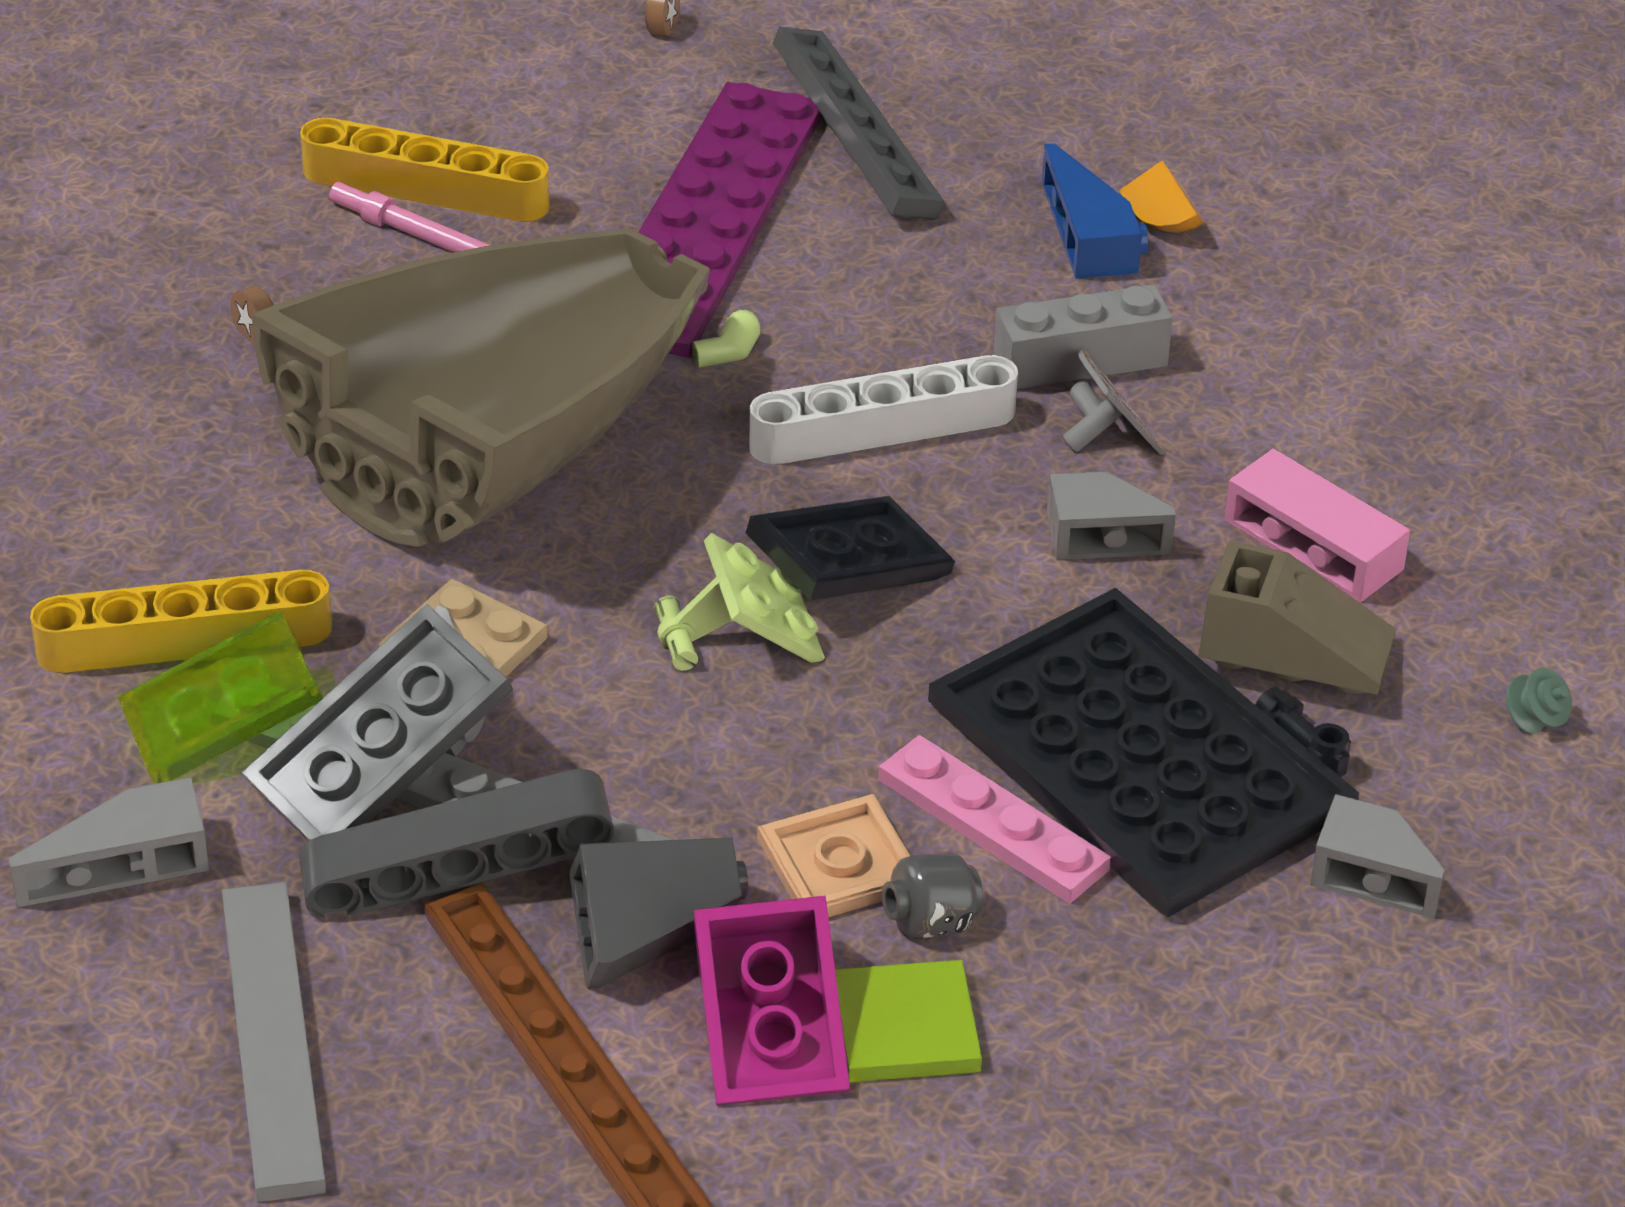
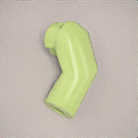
M748 310L735 311L727 318L719 337L693 341L692 356L697 367L701 368L745 359L760 335L758 318L753 312Z

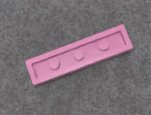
M918 735L878 766L879 781L1069 904L1110 871L1111 857L921 735Z

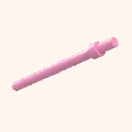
M336 182L330 190V201L360 213L363 221L381 228L384 224L453 253L489 246L487 243L398 207L395 199L379 192L372 191L367 194L341 182Z

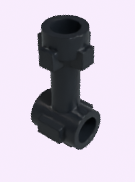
M1278 687L1268 689L1258 698L1255 705L1305 746L1314 758H1319L1340 777L1347 773L1351 740L1349 739V733L1343 727L1332 723H1324L1314 727L1302 716L1304 704L1295 696L1292 697L1287 691L1281 690Z

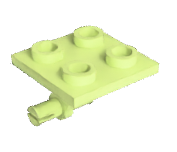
M713 533L704 540L716 577L682 611L679 600L674 596L661 597L659 599L661 604L656 602L654 606L661 623L657 631L661 645L664 648L669 647L673 665L677 670H689L693 668L692 663H698V656L692 644L693 641L731 621L739 623L811 663L825 659L816 636L818 632L817 624L808 614L801 595L802 591L778 567L774 568L758 559L744 544L735 543L733 545Z

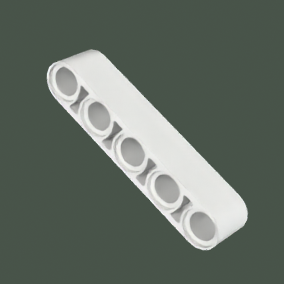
M987 355L761 394L750 405V453L754 458L763 463L784 464L1001 426L1011 421L1015 415L1018 383L1017 366L1005 357Z

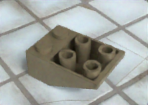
M1229 540L1208 593L1198 657L1214 660L1217 664L1226 668L1240 669L1248 667L1272 672L1277 677L1287 681L1310 680L1333 685L1344 693L1361 694L1366 692L1378 695L1395 639L1396 628L1290 553Z

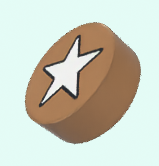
M647 0L645 7L647 30L651 35L669 37L679 21L680 0Z
M258 286L236 291L232 295L230 304L231 315L236 329L252 344H254L252 314L273 306L269 295Z

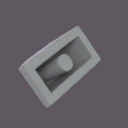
M1109 472L1050 474L1047 519L1056 560L1172 555L1176 518L1173 506Z
M1335 794L1316 844L1310 886L1434 919L1438 909L1445 870L1397 810Z

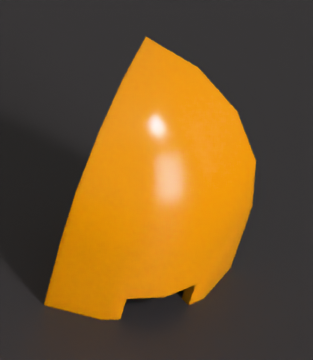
M1163 160L1119 190L1121 195L1130 201L1134 214L1155 230L1184 233L1193 231L1206 224L1184 187Z

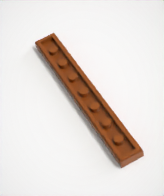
M483 882L426 904L425 917L626 1207H713Z

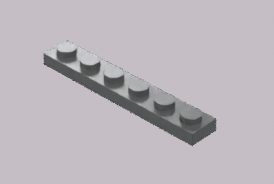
M779 26L772 44L786 62L787 67L798 79L808 97L811 98L821 112L826 123L844 145L846 152L851 155L865 175V179L881 198L886 209L892 215L905 220L913 217L937 219L945 201L824 32Z

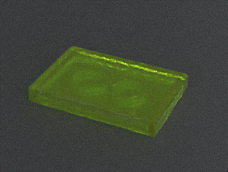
M282 611L269 616L118 696L147 772L155 784L176 779L310 708L323 699L295 635Z

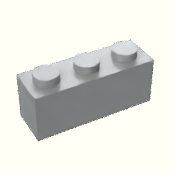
M1155 284L1131 286L1126 289L1094 294H1078L1073 297L1040 302H1024L1020 305L996 308L993 355L1005 357L1017 366V389L1093 378L1079 358L1078 353L1081 350L1088 353L1105 375L1168 366L1173 318Z

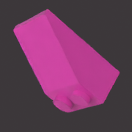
M826 895L694 910L696 951L716 1105L850 1092Z

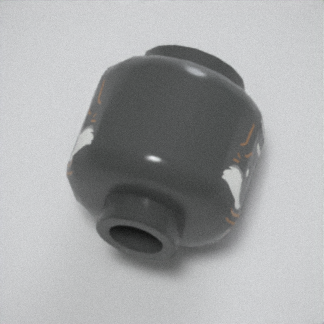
M952 851L905 857L899 860L892 870L890 881L884 884L882 891L883 907L886 915L891 920H895L901 931L912 939L962 933L972 923L974 915H978L981 911L983 904L982 882L975 867L968 865L961 856Z

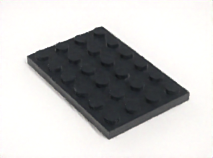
M1116 587L929 683L928 702L1067 828L1111 857L1110 867L1167 918L1320 832L1324 826L1335 794L1356 800L1359 798V792L1319 758H1314L1305 746Z

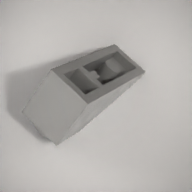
M191 777L127 789L9 857L17 908L209 871L205 830Z

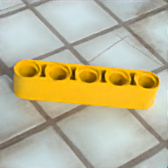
M323 117L313 119L301 127L300 140L303 173L311 182L327 186H333L336 182H341L365 193L376 191L392 198L515 221L529 222L538 220L549 212V166L541 157L335 118Z
M292 570L58 595L38 602L30 614L38 664L45 670L54 673L311 646L327 639L332 632L333 625L329 583L322 574L312 570Z

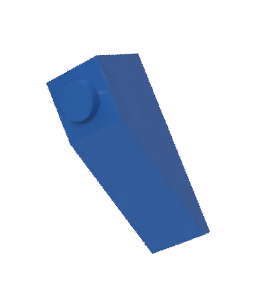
M1055 143L1044 144L1042 186L1075 279L1138 273L1140 255H1145L1148 251V233L1145 223L1137 222L1130 201Z

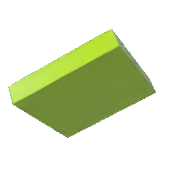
M962 960L835 969L849 1082L981 1072L982 1056Z

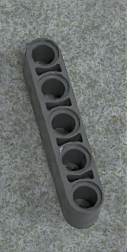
M571 769L313 838L302 846L299 853L306 908L312 916L318 919L325 918L324 913L347 910V915L372 912L575 858L580 844L610 843L614 835V826L604 783L601 777L592 770Z

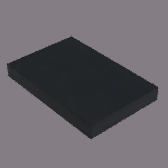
M890 496L750 516L745 532L810 601L938 580L951 574L955 564V560Z

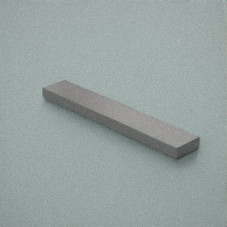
M286 882L222 889L257 1202L326 1193L325 1176Z

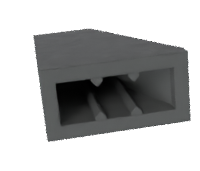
M732 837L580 844L569 875L587 989L600 988L694 940V910L738 905L741 899L746 898L748 891L747 869L744 861H736Z

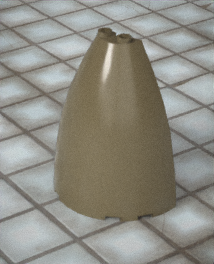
M630 228L559 235L483 246L412 261L327 286L252 314V326L256 357L263 384L267 385L273 382L285 415L280 416L277 420L296 457L301 458L307 455L319 474L324 478L325 482L319 487L322 492L342 512L369 532L401 545L421 547L429 542H446L469 531L523 498L599 440L648 386L679 339L700 296L708 288L710 268L683 254L674 257L672 264L668 263L667 256L663 249L658 246V242Z

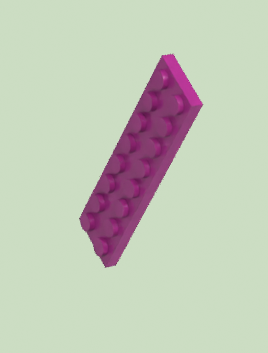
M727 81L638 233L658 242V246L663 249L667 256L668 263L672 264L674 257L683 254L710 268L708 288L700 296L683 332L669 354L690 358L692 355V342L700 340L823 117L811 98L804 97L798 93H782L758 88L749 83Z

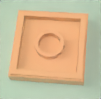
M874 794L757 826V839L790 898L798 899L826 895L828 917L883 902V887L887 881H890L892 870L900 859L910 856Z

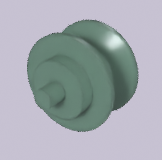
M1539 668L1530 675L1517 676L1511 680L1507 687L1506 704L1508 712L1514 723L1526 733L1536 734L1545 726L1559 727L1565 724L1571 715L1572 698L1569 688L1564 679L1552 669Z

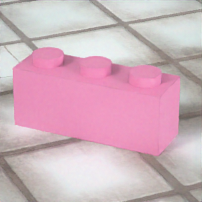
M1274 448L1229 480L1225 521L1271 549L1290 553L1358 602L1364 601L1404 570L1410 529Z

